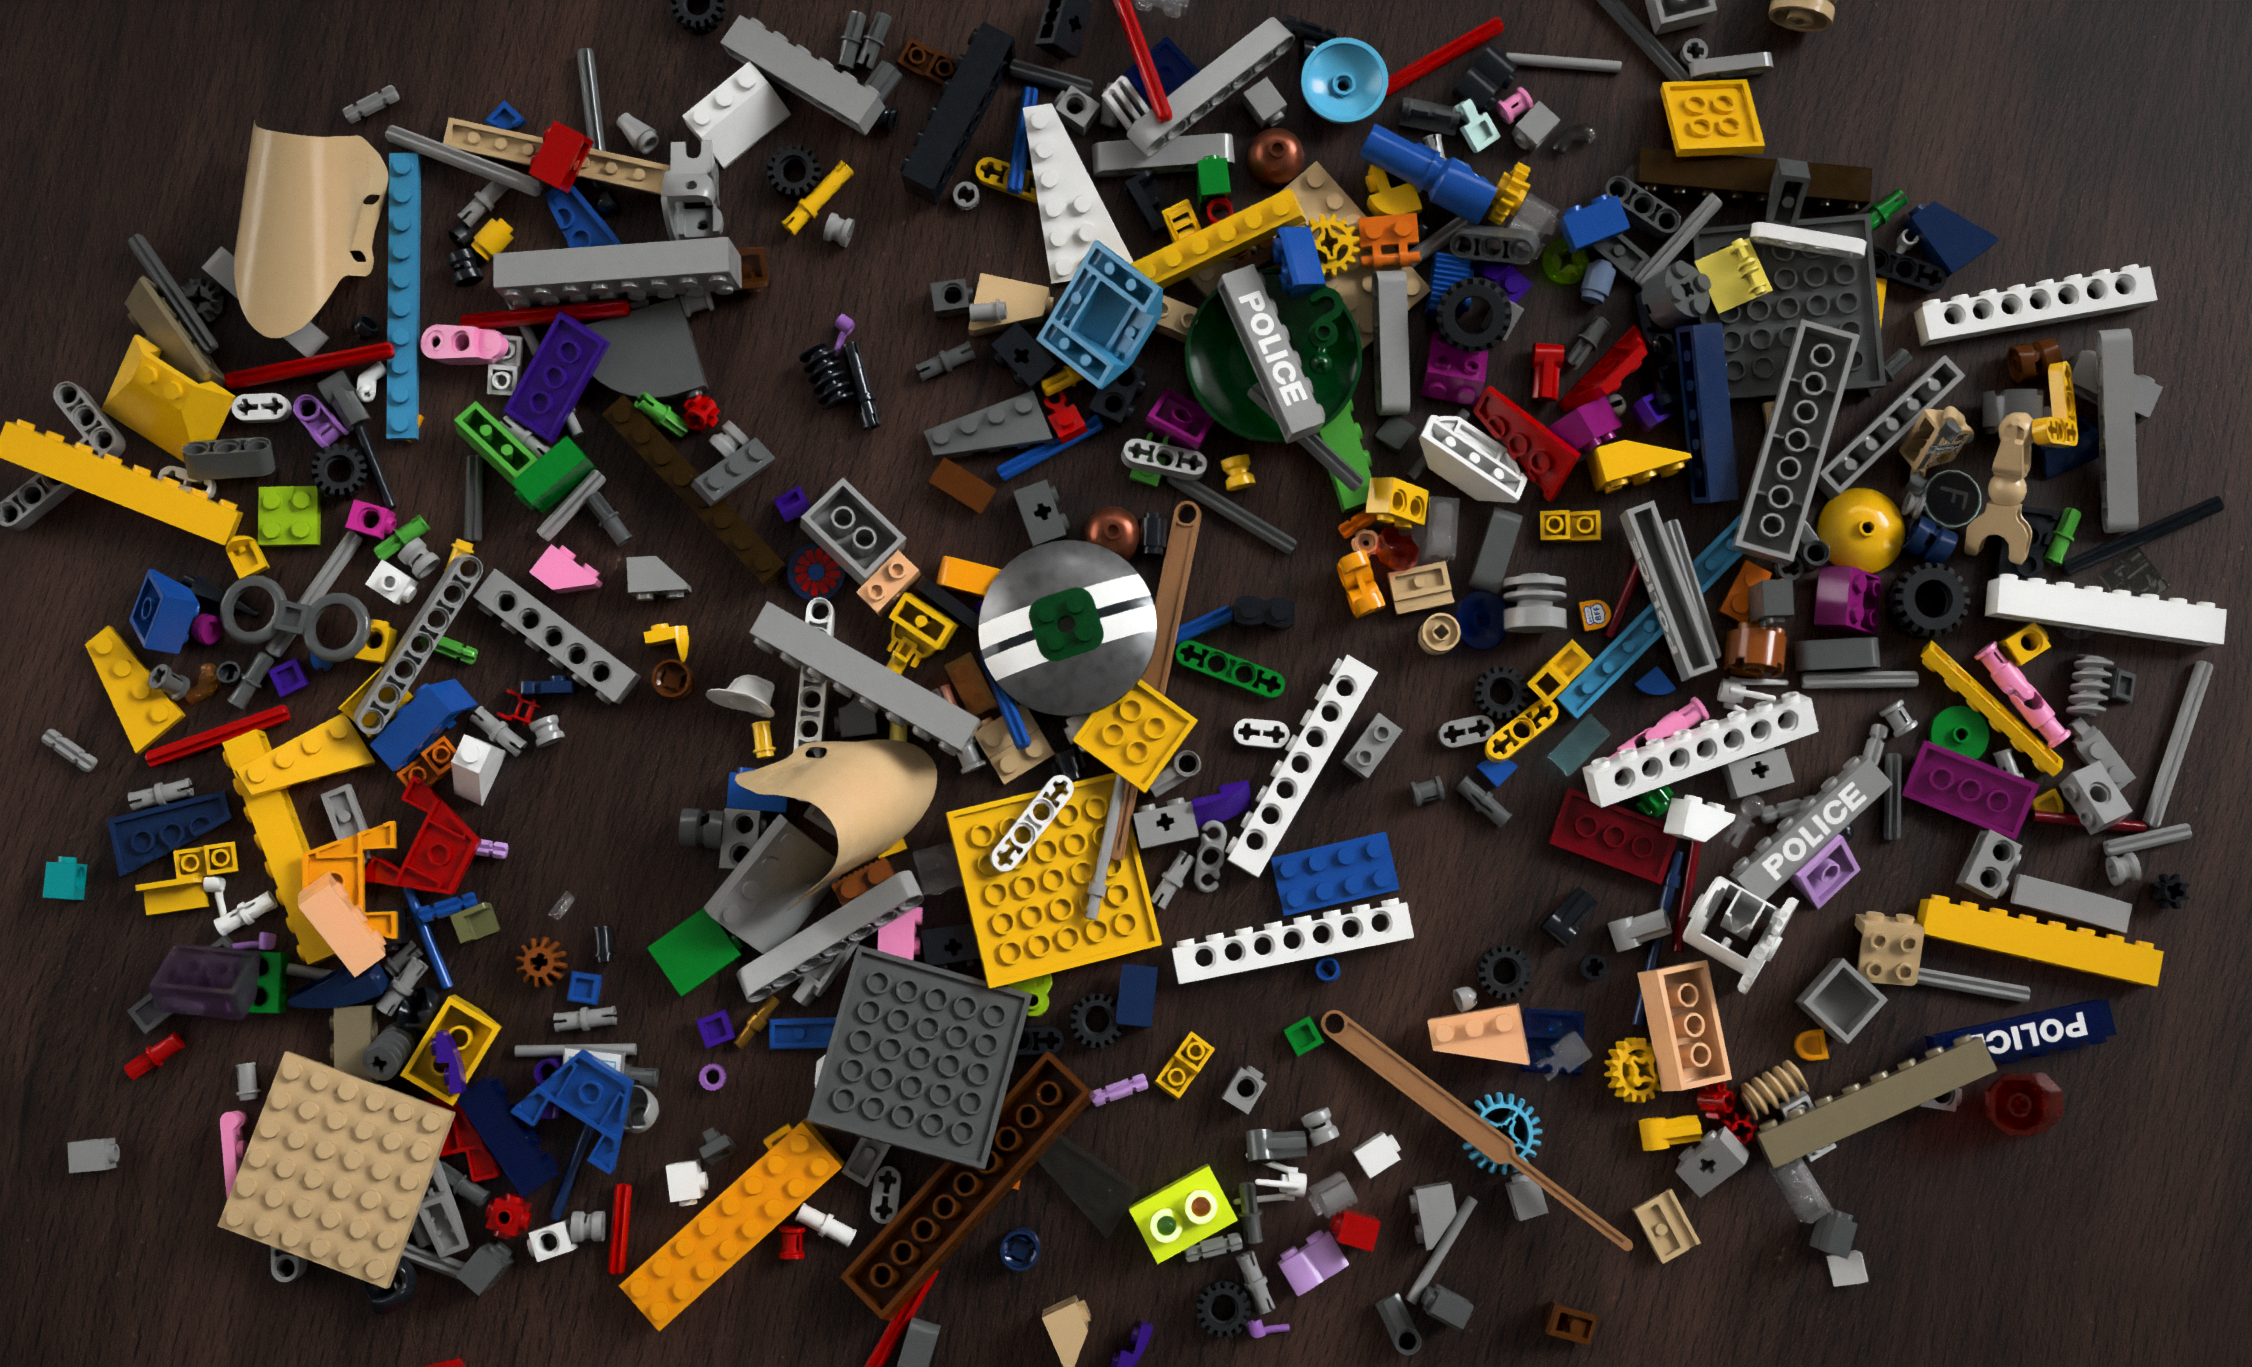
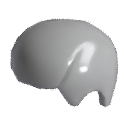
M633 1085L624 1132L642 1133L655 1123L659 1115V1105L657 1099L648 1089L643 1086Z

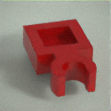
M1059 391V403L1052 404L1048 398L1044 399L1047 411L1051 414L1048 416V419L1061 444L1088 430L1074 404L1068 406L1065 394Z

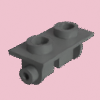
M1404 97L1399 126L1455 136L1461 112H1456V108L1453 106Z

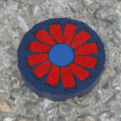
M815 543L807 544L794 553L788 564L787 575L788 582L793 591L802 599L811 601L814 598L821 597L829 600L835 597L843 588L846 571Z

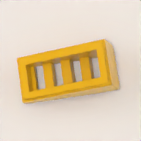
M1188 199L1161 211L1173 243L1202 230ZM1184 213L1187 214L1186 217L1173 223L1172 219ZM1191 224V227L1183 231L1177 232V230Z

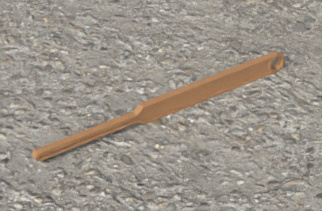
M1191 501L1181 502L1174 511L1155 602L1157 618L1156 645L1149 666L1141 680L1163 696L1166 693L1202 517L1199 507ZM1185 507L1196 509V518L1190 523H1182L1179 519V514ZM1127 780L1111 857L1116 861L1124 859L1138 788Z
M1331 1010L1322 1017L1321 1027L1325 1034L1497 1164L1510 1163L1623 1250H1632L1633 1243L1630 1239L1517 1155L1514 1142L1347 1015L1338 1010ZM1332 1014H1338L1344 1020V1028L1339 1033H1331L1326 1028V1019Z

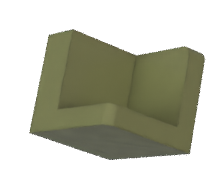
M484 902L450 915L460 944H468L500 931L491 903Z

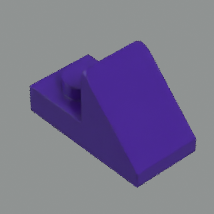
M1477 260L1472 265L1475 268L1474 275L1477 278H1487V280L1498 284L1505 291L1508 299L1514 303H1517L1533 285L1512 266V263Z
M1655 392L1641 398L1630 409L1645 433L1683 410L1679 402L1659 408Z

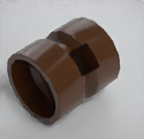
M2051 337L2034 341L2032 346L2029 343L2011 346L2007 352L2009 372L2016 383L2032 381L2037 376L2041 378L2048 377L2049 365L2063 362L2060 347L2057 341Z
M676 659L661 661L652 672L651 681L654 689L671 701L687 699L696 688L694 672L687 665Z

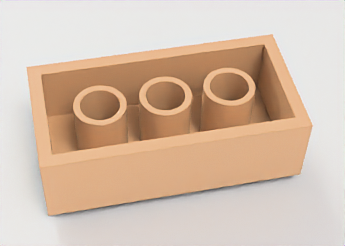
M1708 961L1686 962L1638 972L1662 1092L1683 1091L1731 1080L1732 1076Z

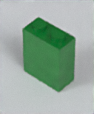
M566 436L512 481L517 487L514 494L531 511L536 508L541 513H544L582 482L592 470L597 468L584 452Z
M704 908L647 947L681 997H686L745 955L741 950L744 947L741 939L733 933L730 934L724 926L710 917Z

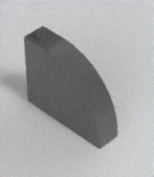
M679 297L633 310L629 316L607 318L585 325L611 342L592 377L614 394L619 396L624 394L629 400L641 402L637 398L642 392L646 391L660 403H670L683 399L687 401L690 398L694 399L698 394L703 396V393L709 392L690 325Z

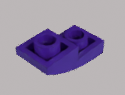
M1248 780L1220 785V794L1191 799L1197 829L1202 828L1208 821L1216 820L1223 822L1250 808L1252 801Z
M448 1030L436 1032V1037H433L431 1040L432 1056H436V1063H449V1068L444 1069V1085L449 1086V1094L463 1093L467 1091L466 1076L458 1047Z
M1141 1320L1139 1328L1134 1326L1129 1344L1134 1346L1133 1350L1121 1346L1119 1354L1113 1353L1109 1367H1134L1148 1344L1153 1331V1324Z

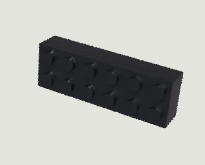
M982 22L979 29L974 28L968 39V45L970 46L966 54L961 53L955 63L954 70H956V73L952 80L947 79L941 90L943 97L938 105L934 104L930 109L927 117L929 123L925 131L920 130L913 144L916 148L911 156L907 155L904 158L900 167L905 191L937 206L1002 84L1011 61L1016 57L1014 37L985 22Z

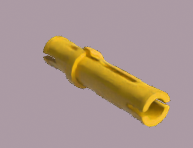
M841 160L805 199L801 198L797 202L798 206L781 222L783 227L795 236L811 218L815 219L818 216L817 211L854 175L853 170Z

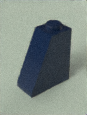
M1933 201L1926 207L1923 203L1919 204L1908 213L1910 218L1903 224L1905 229H1909L1908 233L1913 239L1918 235L1919 240L1916 244L1931 264L1939 266L1945 271L1947 278L1999 241L1992 233L1936 201Z

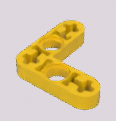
M2067 361L2052 363L2048 368L2052 417L2033 420V439L2039 446L2055 448L2076 446L2078 443V428L2072 370Z

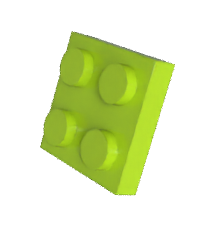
M317 486L259 487V546H320L321 494L317 490Z

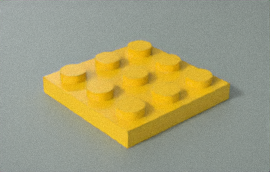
M1747 79L1662 83L1660 92L1677 157L1763 153L1765 143Z
M1140 679L1135 687L1119 701L1105 709L1092 713L1072 741L1140 791L1146 793L1198 720Z

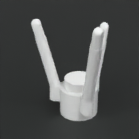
M1732 676L1729 679L1722 678L1717 701L1724 702L1723 708L1733 711H1747L1736 705V703L1743 702L1744 696L1768 701H1775L1776 697L1746 690V686L1742 685L1777 686L1788 685L1789 681L1746 679Z
M1275 1161L1263 1164L1286 1174H1281L1280 1181L1256 1179V1185L1279 1187V1192H1283L1281 1194L1257 1196V1203L1279 1200L1295 1201V1197L1304 1198L1307 1185L1306 1174L1298 1173L1297 1167L1285 1166ZM1240 1198L1234 1199L1233 1203L1235 1205L1241 1204Z

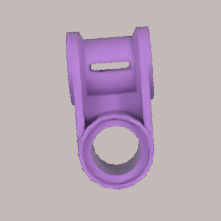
M308 394L301 395L294 401L293 411L322 448L328 446L330 449V445L340 436L350 433L325 404L314 396ZM315 403V413L306 417L304 412L306 406Z

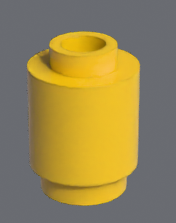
M501 217L497 222L491 218L473 237L475 241L471 246L489 261L493 254L501 253L514 239L510 234L514 229Z

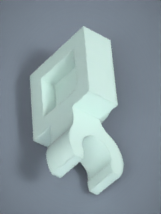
M1471 99L1462 101L1454 106L1456 112H1461L1460 118L1466 123L1460 130L1473 153L1481 151L1501 137L1488 113L1484 112L1479 115Z

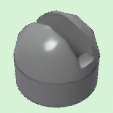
M1609 395L1606 398L1610 404L1618 401L1621 403L1620 406L1613 408L1619 418L1626 410V401L1620 395Z
M1466 986L1453 990L1454 1002L1460 1012H1465L1475 1007L1478 999L1476 997L1477 993L1473 988Z

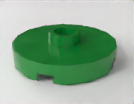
M1951 706L1939 712L1931 720L1928 729L1929 742L1973 759H1978L1987 748L1989 728L1984 718L1972 708ZM1957 730L1963 731L1964 738L1962 740L1957 738Z

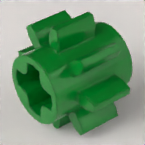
M1667 785L1637 795L1641 801L1636 806L1645 816L1652 813L1657 818L1669 809L1671 802L1669 797L1674 793Z

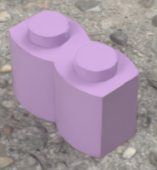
M1321 1230L1316 1231L1306 1238L1307 1244L1300 1249L1293 1246L1280 1254L1282 1260L1277 1264L1297 1296L1306 1293L1349 1265L1329 1231L1325 1233Z

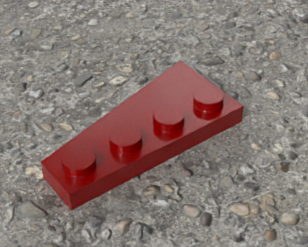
M1486 387L1473 412L1495 439H1500L1508 448L1507 453L1514 461L1518 460L1527 471L1525 475L1532 483L1536 482L1544 491L1542 495L1548 502L1555 500L1581 453L1494 387Z

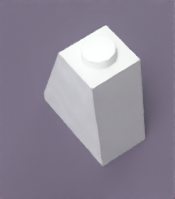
M464 734L451 761L454 794L483 806L507 751Z

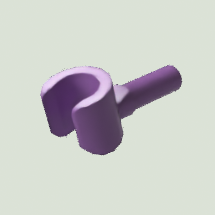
M841 314L834 324L841 331L834 346L837 352L834 355L837 357L844 340L855 327L854 321L845 314Z
M260 932L258 941L233 943L232 951L252 948L271 950L275 947L277 936L273 933Z
M1261 1318L1250 1320L1246 1325L1248 1334L1254 1338H1260L1275 1332L1290 1331L1289 1324L1263 1326Z

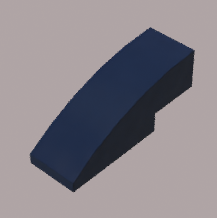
M379 963L373 964L356 977L352 975L346 966H343L296 989L287 1000V1003L291 1007L300 1008L348 1006L381 995L390 984V980Z

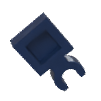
M554 675L550 676V681L521 682V694L546 696L576 695V683L568 681V676Z

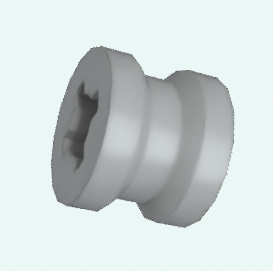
M832 212L825 225L823 240L827 242L836 241L840 246L846 248L853 234L855 220L851 218L842 219L838 214Z
M550 715L529 724L530 730L535 732L537 737L535 743L538 748L554 744L565 738L564 732L559 730V718L557 715Z
M2133 852L2125 853L2120 858L2116 856L2107 857L2105 867L2111 884L2117 886L2122 885L2127 880L2130 882L2140 881L2141 867L2138 858Z

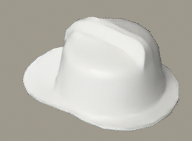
M755 675L740 676L734 679L727 689H710L706 692V697L709 700L724 707L747 711L767 718L774 717L775 714L774 710L770 707L774 684Z

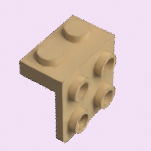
M1867 911L1866 915L1856 914L1855 926L1862 933L1857 971L1870 983L1915 985L1918 981L1925 932L1923 926L1914 919V916L1899 913L1896 914V917H1887L1883 913L1876 911Z

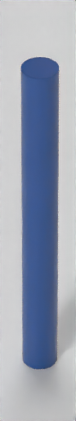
M400 886L442 990L448 989L453 986V983L429 924L421 923L417 909L421 907L415 889Z

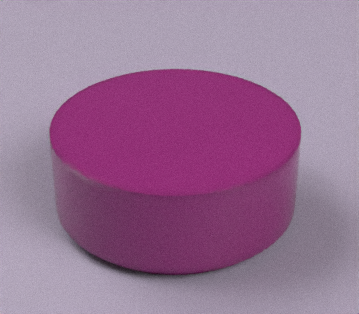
M210 614L199 615L192 625L193 638L197 642L207 645L215 643L222 634L221 620Z

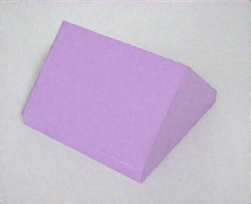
M1837 834L1789 880L1819 910L1861 869L1844 837Z

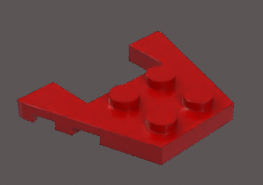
M412 775L401 800L427 812V816L402 866L399 867L378 855H372L365 869V882L382 883L451 895L455 894L482 840L420 776Z
M438 1097L425 1099L424 1101L456 1112L439 1157L466 1152L472 1183L501 1176L500 1169L460 1099H457L454 1106Z

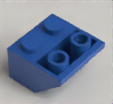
M1278 228L1276 237L1273 239V246L1270 248L1274 263H1279L1281 268V274L1278 275L1282 292L1287 291L1289 299L1312 294L1319 288H1324L1326 282L1311 228Z

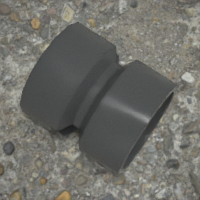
M683 808L679 823V845L698 847L700 843H703L705 848L721 849L724 811L708 810L706 814H703L701 809Z

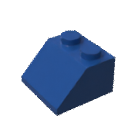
M148 569L129 621L144 648L179 654L182 645L186 644L189 639V627L192 620L197 617L200 605L190 588L156 570Z

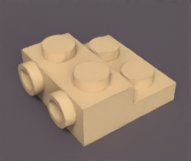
M1016 701V707L1031 741L1029 747L1022 750L1016 749L1003 716L994 721L991 717L984 719L980 722L981 725L974 735L1004 785L1055 754L1028 708L1022 704L1018 705Z

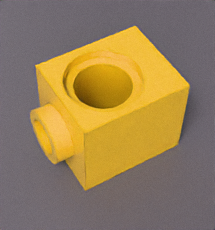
M371 619L370 637L365 647L354 658L365 662L386 664L395 649L398 631L389 627V622ZM377 634H381L382 644L378 648L373 649L371 646L372 638Z
M2036 622L2024 625L1998 642V648L2005 658L2012 660L2017 667L2044 652L2051 645L2047 641L2049 640L2047 632L2040 625H2037ZM2023 636L2030 641L2029 651L2025 650L2021 645Z

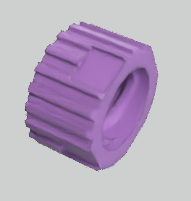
M716 1063L706 1065L702 1068L699 1075L700 1085L710 1091L720 1089L724 1086L727 1079L723 1066ZM710 1070H715L719 1073V1080L716 1084H711L707 1080V1074Z

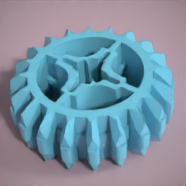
M1496 1092L1495 1102H1493L1489 1094L1484 1095L1486 1103L1484 1106L1479 1100L1474 1101V1105L1478 1109L1476 1114L1496 1128H1502L1503 1125L1506 1126L1504 1131L1508 1137L1513 1139L1514 1146L1518 1149L1516 1151L1517 1155L1527 1162L1528 1160L1524 1157L1526 1154L1534 1158L1536 1157L1537 1153L1531 1150L1530 1147L1532 1144L1541 1146V1141L1533 1139V1135L1542 1134V1129L1532 1127V1125L1540 1122L1537 1116L1528 1117L1534 1111L1532 1106L1522 1110L1525 1104L1523 1098H1519L1513 1104L1514 1094L1508 1093L1505 1101H1503L1501 1092ZM1495 1109H1511L1507 1116L1504 1115L1497 1122L1484 1117ZM1517 1116L1520 1117L1524 1126L1523 1142L1514 1134ZM1469 1142L1462 1145L1465 1150L1474 1148L1468 1156L1470 1160H1475L1480 1156L1477 1163L1479 1168L1485 1167L1489 1162L1488 1171L1490 1173H1494L1497 1165H1499L1500 1173L1507 1174V1165L1509 1164L1513 1172H1518V1169L1510 1163H1495Z

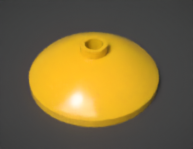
M1852 488L1843 491L1825 504L1818 517L1816 535L1828 545L1830 549L1828 561L1833 566H1852L1873 574L1888 567L1898 557L1905 540V525L1899 509L1887 496L1868 488ZM1864 523L1870 526V533L1863 531L1862 525Z

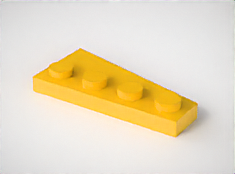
M108 625L85 644L136 754H141L186 717L173 699L168 697L166 692L161 689L155 690L149 686L148 680L151 673L112 626Z
M343 712L237 768L236 774L252 798L289 788L291 785L307 781L308 783L337 773L338 775L349 772L351 769L375 765V760L347 715Z

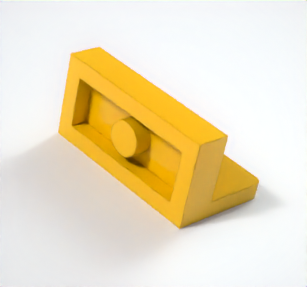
M193 876L135 885L136 891L144 892L147 916L210 907L208 892H205L203 887L205 877Z

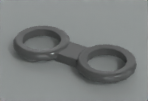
M247 576L237 580L226 590L220 602L219 616L223 629L232 639L243 644H260L272 639L279 631L302 635L306 647L313 655L326 662H343L355 657L365 647L371 633V619L368 610L358 598L347 593H330L320 597L311 606L287 601L285 591L278 583L265 576ZM252 588L266 589L271 594L275 604L271 621L263 629L255 632L241 630L233 616L234 605L238 597ZM335 605H345L355 613L358 622L357 632L347 646L338 650H328L318 641L316 623L320 615L328 608Z

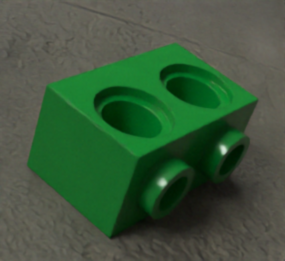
M1209 155L1197 161L1195 178L1199 211L1207 210L1208 204L1215 198L1220 197L1230 200L1231 189L1227 158Z
M245 952V956L240 961L243 987L238 992V1004L241 1006V1012L286 1013L289 977L286 974V969L290 961V953ZM263 959L269 964V970L265 975H262L258 969V965ZM261 989L267 994V1000L263 1005H260L256 999L257 993Z

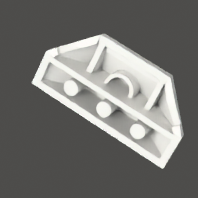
M1431 415L1428 418L1419 441L1430 470L1477 501L1516 503L1520 499L1528 479L1524 473L1520 472L1516 461L1507 453V448L1460 417H1438L1437 415Z

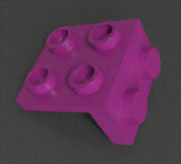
M1433 332L1430 339L1427 369L1420 396L1476 406L1485 384L1488 350L1475 353L1461 351L1452 344L1450 345L1441 332Z

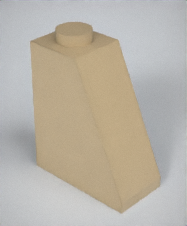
M980 273L974 304L996 302V299H999L1000 302L1005 301L1007 319L1001 320V323H998L997 320L975 322L970 320L968 327L969 336L977 337L1005 331L1015 322H1018L1022 327L1044 322L1045 314L1051 315L1054 297H1050L1049 287Z

